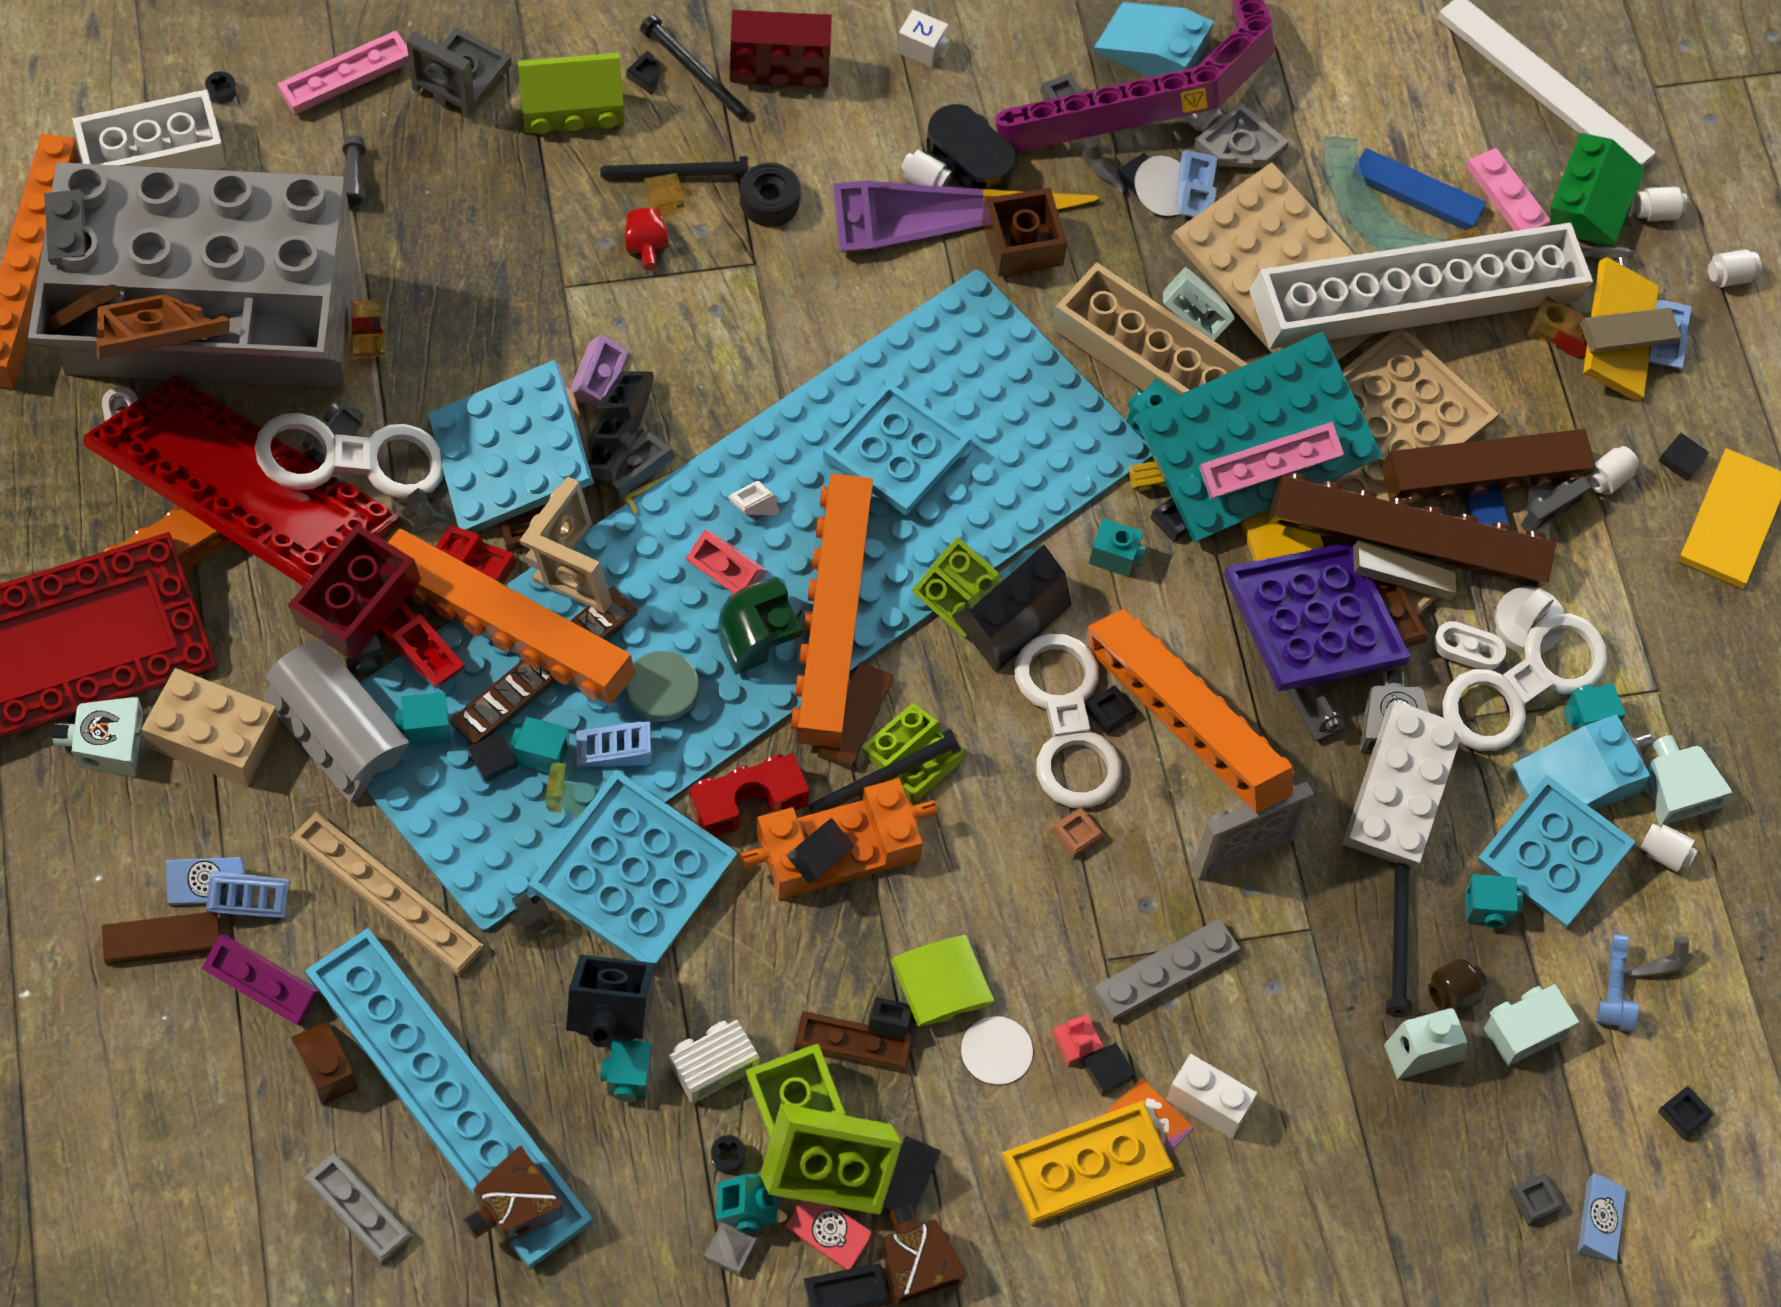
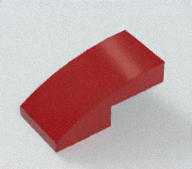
M449 525L436 545L437 549L503 584L517 562L513 552L483 543L480 534L453 525Z

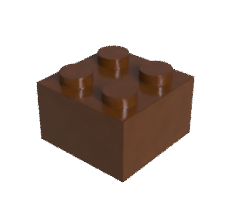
M1051 188L985 198L982 224L998 277L1064 266L1067 239Z

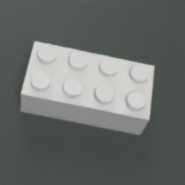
M207 90L72 118L83 164L204 170L226 167L223 147Z
M1394 701L1386 709L1342 844L1396 864L1398 862L1406 864L1410 869L1418 865L1421 861L1465 725Z

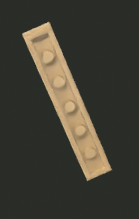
M317 812L290 837L293 845L458 977L484 951L483 944Z

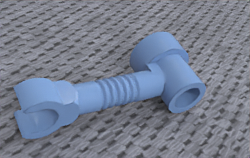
M1614 934L1610 946L1607 1002L1599 1001L1596 1023L1618 1026L1620 1031L1635 1032L1638 1018V1003L1622 999L1629 936Z

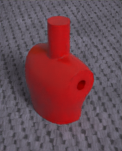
M641 208L630 211L626 215V226L624 229L626 251L628 253H641L643 268L647 271H652L657 268L655 252L669 247L666 225L658 209Z

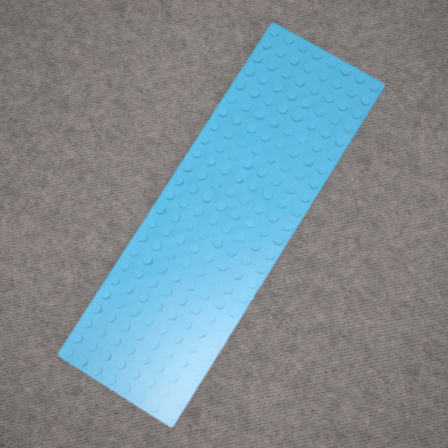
M973 270L634 498L632 501L637 508L636 516L628 503L588 529L573 548L574 551L599 561L608 589L614 586L637 608L638 615L606 641L630 653L633 663L648 653L669 651L686 658L697 672L699 692L695 708L678 719L650 724V766L577 767L576 731L645 721L630 706L626 697V687L609 706L599 699L597 701L590 700L583 695L579 688L570 683L564 685L557 681L493 735L501 732L510 748L513 733L516 728L522 729L526 716L569 728L570 744L559 775L517 765V768L483 782L468 754L467 747L471 746V744L451 726L450 719L523 659L512 651L504 652L500 650L492 640L483 635H473L463 624L456 620L451 621L436 631V633L464 663L465 669L436 689L416 673L400 656L360 683L395 726V711L402 710L401 696L446 693L451 741L407 746L397 766L374 774L365 791L480 931L487 932L538 896L527 889L528 883L615 770H618L668 804L790 717L793 713V707H801L802 697L795 696L797 675H805L806 665L799 664L802 642L809 643L810 633L803 632L801 637L770 648L767 663L735 675L721 647L718 636L720 610L728 597L733 595V593L685 558L704 529L713 531L767 569V572L760 581L773 576L780 579L788 592V601L804 630L806 611H813L814 601L808 600L810 579L817 580L818 570L812 569L814 548H821L822 539L816 538L818 517H825L826 508L820 507L822 486L829 487L831 473L847 475L823 458V450L887 381L969 436L971 442L964 453L906 516L872 492L850 673L858 668L860 662L866 663L935 613L911 592V589L956 536L996 570L1129 475L1128 466L1146 463L1153 458L1145 439L1132 430L1131 426L1126 423V420L982 271ZM759 481L775 495L780 513L775 516L745 515L729 501L728 496ZM533 567L505 585L569 621L587 607L585 604L534 582L532 576L538 569ZM617 740V751L624 750V740ZM632 740V749L639 748V740ZM587 741L588 755L595 754V741ZM602 741V753L610 752V741ZM510 748L513 756L515 757V750Z

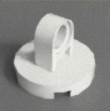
M1528 586L1515 588L1502 597L1495 609V631L1506 647L1517 653L1525 654L1524 645L1529 630L1540 619L1554 613H1564V610L1553 595L1541 588ZM1554 629L1547 632L1543 636L1540 653L1544 654L1554 648L1565 629Z

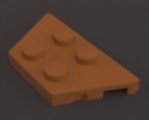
M167 294L100 306L97 312V358L100 360L129 353H146L150 349L158 347L180 346L184 342L229 333L230 320L222 315L213 320L203 317V308L183 303L179 299Z

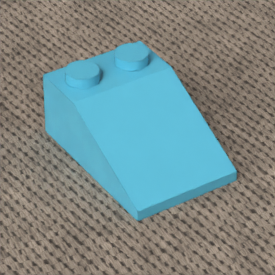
M1122 2L1094 46L1093 51L1149 77L1191 69L1197 66L1209 46L1214 21L1186 8Z
M1617 714L1585 725L1511 766L1526 797L1531 794L1547 774L1593 810L1640 794L1651 776Z

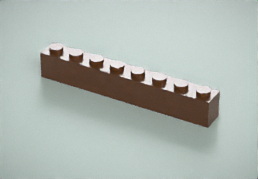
M1288 473V476H1282L1276 482L1268 523L1346 542H1354V544L1358 539L1450 564L1458 569L1536 588L1549 583L1557 542L1546 539L1547 535L1544 533L1526 531L1523 534L1512 531L1513 527L1504 523H1492L1490 526L1478 523L1479 518L1471 515L1459 514L1458 517L1445 515V510L1433 506H1425L1424 509L1410 506V501L1401 498H1390V501L1376 498L1377 494L1368 490H1356V493L1342 490L1343 486L1335 482L1323 481L1321 485L1309 482V477L1298 473Z

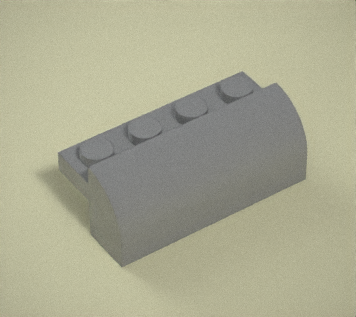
M322 639L303 644L289 651L271 667L265 676L270 686L263 697L264 701L276 706L278 718L349 803L361 799L374 774L397 766L410 742Z

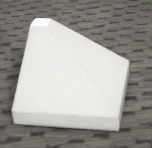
M759 481L728 496L729 501L745 515L775 516L780 513L775 495Z

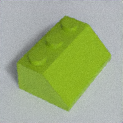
M619 53L518 61L525 134H544L552 131H578L588 128L624 126V102Z

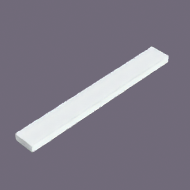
M1453 0L1439 11L1438 20L1576 132L1613 139L1643 166L1654 158L1656 152L1470 1Z

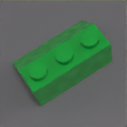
M1580 133L1550 206V226L1571 223L1577 239L1615 247L1642 180L1645 167L1613 139Z

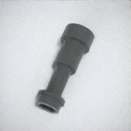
M353 135L346 137L342 145V151L347 155L346 167L343 168L342 176L345 179L349 209H359L364 206L366 189L363 186V169L360 167V157L365 154L366 146L363 138Z

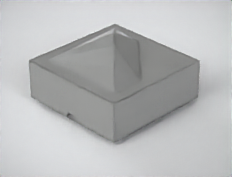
M721 1222L704 1255V1260L740 1277L757 1242V1238L749 1234L740 1233L736 1228Z

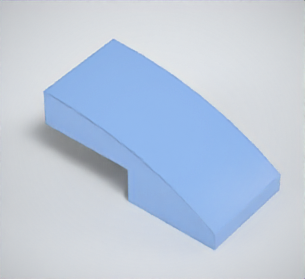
M1190 150L1182 152L1178 181V215L1194 218L1215 202L1217 188L1213 187L1218 157Z
M1658 300L1656 309L1671 307L1682 338L1677 343L1651 346L1649 363L1682 369L1689 337L1687 330L1692 306Z

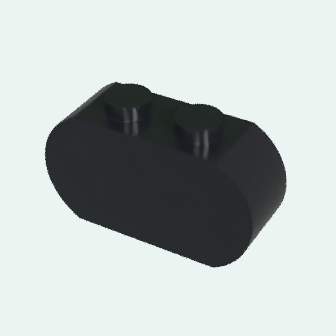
M951 104L934 112L928 123L927 154L946 164V169L952 171L951 177L963 188L1005 191L1011 184L1015 163V149L1008 138L1000 136L989 125L984 116L977 115L969 106Z

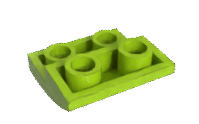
M956 536L911 589V592L965 638L967 636L952 615L993 580L999 572Z
M912 702L861 748L862 752L879 770L944 737L939 727V721ZM959 745L961 752L952 755L951 751H948L894 779L900 778L905 795L916 803L967 758L966 749Z
M966 935L930 943L895 956L891 960L918 1027L951 1021L958 1013L988 1008L994 1001Z

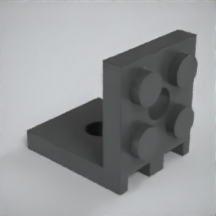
M457 27L454 28L441 45L416 32H413L406 40L412 90L418 92L421 88H424L434 93V101L444 107L449 102L461 107L462 116L467 119L512 64L511 55Z

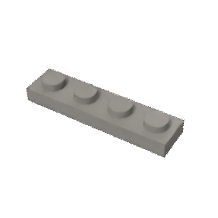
M1219 918L1093 987L1092 993L1111 1022H1114L1238 954L1240 948Z

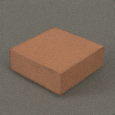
M1082 807L1054 824L1051 832L1073 859L1101 841L1104 835Z

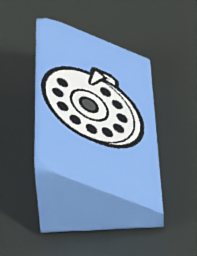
M236 857L167 860L168 906L207 904L210 874L213 871L245 874L243 859ZM222 883L221 902H227L229 884ZM245 885L237 886L236 903H243Z
M1592 1174L1587 1181L1577 1254L1616 1262L1626 1188L1601 1175Z

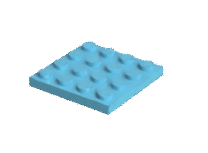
M555 360L428 413L434 438L440 449L441 464L459 528L477 533L549 502L553 490L560 487L567 476L579 481L581 489L594 484L561 368Z
M615 770L530 880L527 889L630 960L656 963V967L734 862L738 852L621 772Z

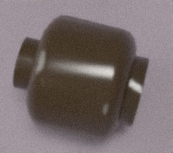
M1458 959L1432 973L1431 983L1428 984V992L1439 1010L1453 1008L1456 1014L1483 1001L1484 986L1487 985V980L1479 966H1473L1466 960Z

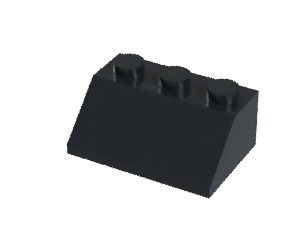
M1045 545L1028 549L952 616L996 672L1071 606L1066 573Z

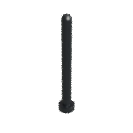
M656 14L648 16L640 25V32L647 38L654 37L737 118L744 119L748 114L746 107L661 27L662 20Z
M739 156V161L606 165L600 168V177L604 179L740 175V180H742L748 171V156Z
M949 728L943 731L942 735L944 738L812 802L808 807L811 814L835 808L863 794L865 787L890 781L948 751H951L952 755L961 752V748L952 730Z
M1399 862L1395 865L1392 999L1386 1001V1013L1393 1017H1407L1412 1014V1002L1407 999L1409 866Z

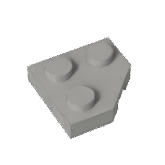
M1239 102L1197 137L1194 147L1203 154L1218 157L1216 164L1218 167L1264 168L1287 149L1289 141Z

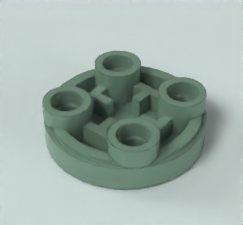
M656 651L640 657L633 663L636 674L626 685V697L630 706L641 715L643 721L650 722V724L672 721L695 708L699 692V680L695 668L686 658L669 651Z

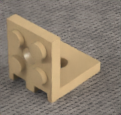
M567 476L561 486L553 490L549 502L542 511L532 518L529 528L519 541L521 545L530 548V551L525 556L527 564L538 569L532 576L534 582L582 604L589 605L605 614L612 604V600L600 562L573 550L592 524L580 482Z

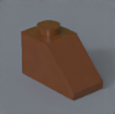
M327 1022L291 1037L321 1105L357 1090L352 1069L338 1039Z

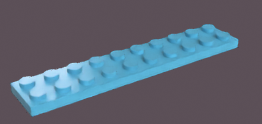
M369 928L305 970L307 978L315 988L320 990L319 994L473 1196L474 1187L516 1148L522 1146L563 1204L564 1211L562 1219L509 1242L529 1270L593 1224V1218Z

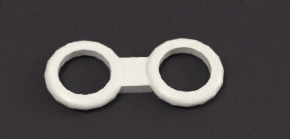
M286 413L269 420L258 432L255 444L257 462L266 476L280 486L294 490L314 489L326 483L334 473L367 476L371 484L388 497L403 501L417 500L433 493L442 482L444 476L440 449L434 437L421 428L408 424L387 425L375 431L370 438L338 434L334 436L327 425L313 416L302 413ZM286 429L308 431L323 446L325 454L324 463L319 469L308 474L288 472L279 466L272 457L271 440L276 434ZM403 439L421 447L429 458V475L416 484L404 485L392 481L384 475L378 465L377 453L383 444L391 440Z
M1554 613L1540 619L1529 630L1524 645L1525 660L1503 675L1490 669H1473L1458 675L1447 687L1442 702L1443 718L1464 725L1459 715L1458 702L1461 693L1473 685H1487L1497 689L1505 697L1510 708V720L1507 728L1502 733L1495 736H1482L1472 732L1465 725L1459 742L1477 751H1497L1511 745L1522 732L1526 720L1525 704L1546 689L1559 694H1572L1575 689L1583 685H1595L1602 678L1607 664L1606 645L1599 631L1584 618L1571 613ZM1554 629H1569L1578 633L1586 641L1591 651V664L1584 676L1576 679H1564L1554 675L1546 668L1541 658L1540 645L1543 636L1547 632Z
M1046 634L1034 638L1020 650L1015 661V681L1021 694L1033 705L1047 710L1053 736L1042 746L1036 759V776L1043 791L1059 804L1069 808L1082 807L1083 809L1103 804L1116 792L1122 779V762L1115 747L1107 739L1090 731L1084 703L1094 694L1099 683V665L1093 652L1076 638L1066 634ZM1048 650L1068 652L1080 661L1084 669L1082 685L1074 692L1065 695L1046 693L1040 690L1030 677L1029 666L1032 660L1038 654ZM1072 745L1086 746L1095 750L1103 758L1107 766V777L1097 789L1092 791H1070L1063 788L1055 780L1051 771L1053 757L1063 748Z

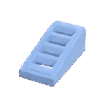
M634 722L576 731L577 767L651 765L650 722ZM617 740H624V750L617 751ZM632 740H639V748L632 749ZM587 741H595V754L588 755ZM602 741H610V752L602 753Z
M213 871L209 878L206 912L284 918L289 879ZM222 883L229 884L227 902L220 901ZM238 885H245L242 904L236 903ZM253 886H260L258 906L251 905ZM269 887H276L274 908L266 907Z

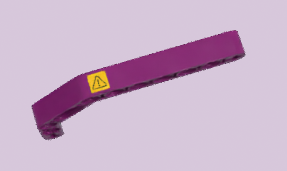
M1231 0L1232 17L1236 29L1195 68L1005 109L995 116L997 133L1008 138L1015 149V153L1216 109L1275 51L1272 19L1265 1Z

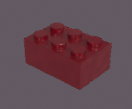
M732 10L730 82L745 85L772 84L775 86L793 85L809 88L828 87L832 15Z
M356 524L291 600L288 606L296 625L316 638L322 639L327 645L354 661L421 581V577L415 560L359 524Z

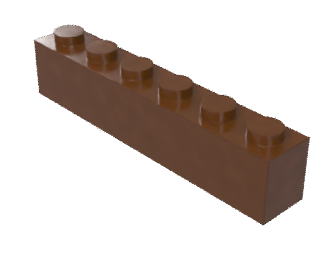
M1586 429L1394 450L1380 463L1389 501L1390 498H1401L1410 501L1411 504L1419 503L1424 498L1435 497L1436 501H1445L1454 498L1458 494L1466 493L1468 497H1478L1493 489H1500L1501 493H1511L1519 490L1521 487L1532 486L1533 489L1539 490L1550 487L1553 483L1565 481L1573 483L1581 477L1585 479L1596 468Z

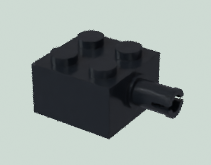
M580 954L569 988L566 1031H574L580 1035L588 1036L590 1043L596 1047L608 1046L613 1040L612 1036L624 1041L633 1039L643 1040L652 1006L656 963Z

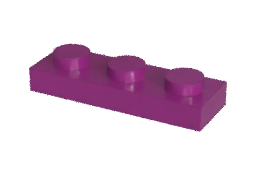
M225 934L218 936L202 967L204 971L296 1025L303 1024L320 991Z

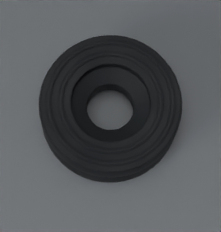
M761 163L750 168L740 183V206L743 213L750 221L761 226L775 227L787 223L795 216L800 206L801 187L799 180L791 169L778 163ZM772 189L779 193V197L774 200H767L761 196V193L764 190Z

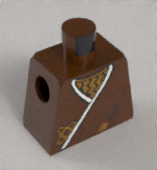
M519 1146L474 1187L475 1200L480 1208L465 1217L463 1222L474 1239L495 1228L505 1243H509L564 1217L563 1204L523 1147Z
M911 1205L899 1207L889 1213L896 1232L885 1236L881 1246L893 1307L964 1282L967 1272L936 1219L918 1224Z

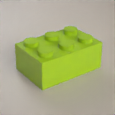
M781 1104L760 1176L769 1195L881 1214L902 1142L892 1124Z

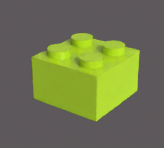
M818 1043L745 1070L747 1082L769 1141L781 1104L846 1116Z

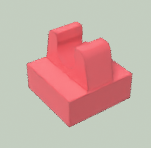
M1088 1015L1078 1017L1053 1028V1037L1067 1066L1083 1061V1059L1104 1048Z

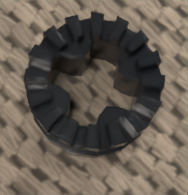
M217 71L206 78L205 87L211 102L224 104L233 100L236 95V83L231 74ZM221 83L226 84V88H223L220 92L215 91V86L219 87Z
M721 1136L713 1143L711 1148L713 1167L718 1172L720 1171L722 1174L728 1173V1175L738 1172L739 1169L741 1170L746 1158L745 1145L736 1136ZM721 1148L727 1150L735 1148V1158L737 1160L734 1162L729 1158L725 1161L720 1160Z

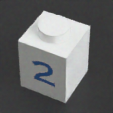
M913 9L899 31L897 53L933 67L938 57L943 58L948 51L950 39L947 38L948 24Z

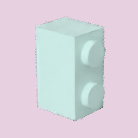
M1555 984L1545 989L1537 986L1526 992L1521 997V1001L1513 1005L1509 1002L1502 1003L1490 1012L1491 1017L1484 1030L1507 1067L1570 1036L1578 1025V1019Z

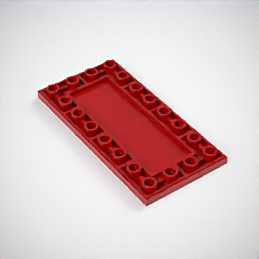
M177 375L84 435L83 445L302 586L308 582L356 524L382 538L398 525L400 518L398 514L388 509L383 503L375 501L358 490L356 486L345 482L334 474L326 483L314 489L294 490L280 486L266 476L257 462L255 444L261 428L247 420L242 414L234 412L218 402L215 397L207 395L191 385L188 380ZM276 437L271 440L272 457L286 471L296 474H308L321 467L302 455L299 450L291 448Z
M170 531L0 584V739L76 715L77 707L82 703L124 699L163 687L175 668L195 676L218 668Z

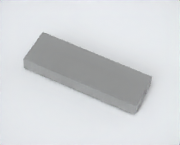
M335 1153L331 1154L304 1177L305 1183L381 1265L412 1239L408 1231Z

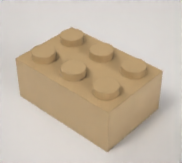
M175 668L141 731L147 749L248 787L280 727L276 706Z

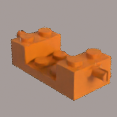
M900 778L865 787L863 800L799 818L796 817L793 807L757 817V838L761 848L741 852V858L745 868L766 862L778 900L920 861L923 843L917 829V820L936 816L938 811L934 800L913 806L906 797ZM832 817L855 847L809 885L786 855Z

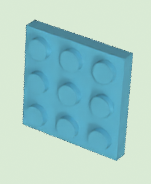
M887 381L823 450V458L847 475L873 478L872 492L906 516L970 446L971 438Z
M1546 774L1481 853L1477 861L1497 876L1517 877V891H1522L1525 898L1567 929L1632 849L1636 841Z

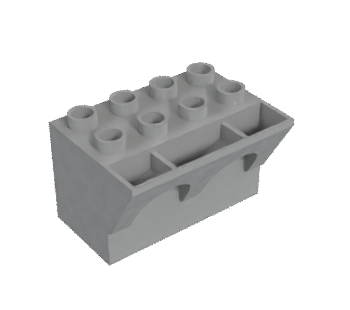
M56 162L52 192L81 189L84 194L86 220L84 231L87 238V252L85 256L62 258L60 265L51 266L48 261L45 229L28 340L31 345L57 349L65 375L169 380L177 375L188 381L346 388L352 336L351 307L352 318H354L359 270L344 176ZM112 284L116 285L121 296L106 305L167 294L179 299L183 303L203 308V317L213 320L221 315L227 317L230 320L229 333L208 337L207 340L197 339L184 342L180 346H163L150 349L146 353H129L99 360L97 358L98 310L75 323L55 331L51 330L47 319L86 294Z

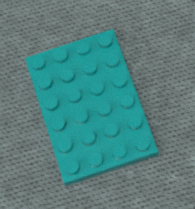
M1323 331L1134 416L1194 543L1271 509L1275 485L1281 478L1266 481L1210 500L1199 466L1203 463L1330 422L1334 424L1344 455L1294 473L1309 477V482L1322 485L1323 481L1331 482L1383 457Z

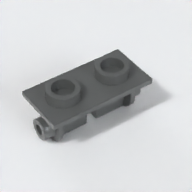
M350 397L341 406L334 402L322 418L327 422L326 425L334 436L335 434L353 436L363 424V413L356 408L350 410L346 407L351 400ZM310 433L302 443L307 448L303 455L307 456V454H310L314 457L312 461L321 466L325 459L324 449L319 440Z
M1323 683L1286 690L1315 742L1347 729L1345 721Z

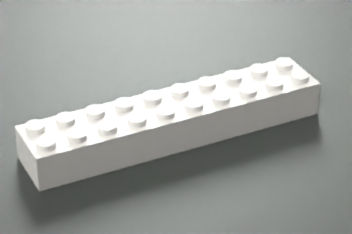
M1571 223L1265 268L1259 271L1249 291L1270 350L1288 347L1321 331L1324 332L1327 340L1575 302L1581 298L1593 280Z

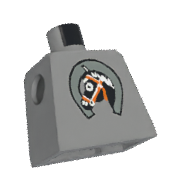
M1398 670L1384 672L1382 674L1383 686L1371 688L1365 705L1360 753L1373 752L1386 709L1394 701L1429 712L1423 689L1420 687H1405L1403 672Z

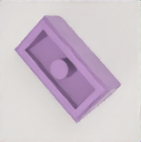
M601 334L590 341L570 388L576 401L597 407L622 371L629 351Z

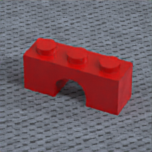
M794 753L785 756L781 754L773 755L756 766L750 768L748 766H741L735 768L726 776L717 779L705 778L698 781L693 787H690L689 804L698 826L714 837L739 830L740 813L737 805L740 801L750 797L765 801L772 813L792 807L795 811L808 806L809 789Z

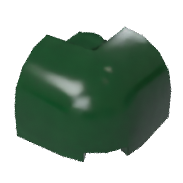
M776 576L741 588L728 597L720 610L718 636L721 647L735 675L767 663L770 648L801 637L803 629L788 601V592Z

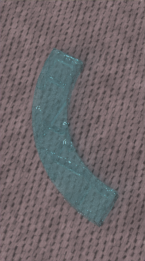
M1324 136V168L1326 178L1334 195V201L1347 222L1367 243L1378 251L1450 241V239L1433 237L1411 229L1391 216L1377 202L1367 187L1361 173L1357 152L1358 139Z

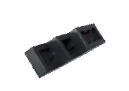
M621 371L596 407L599 421L587 437L590 451L586 455L593 481H614L626 460L647 406L654 380L653 371Z

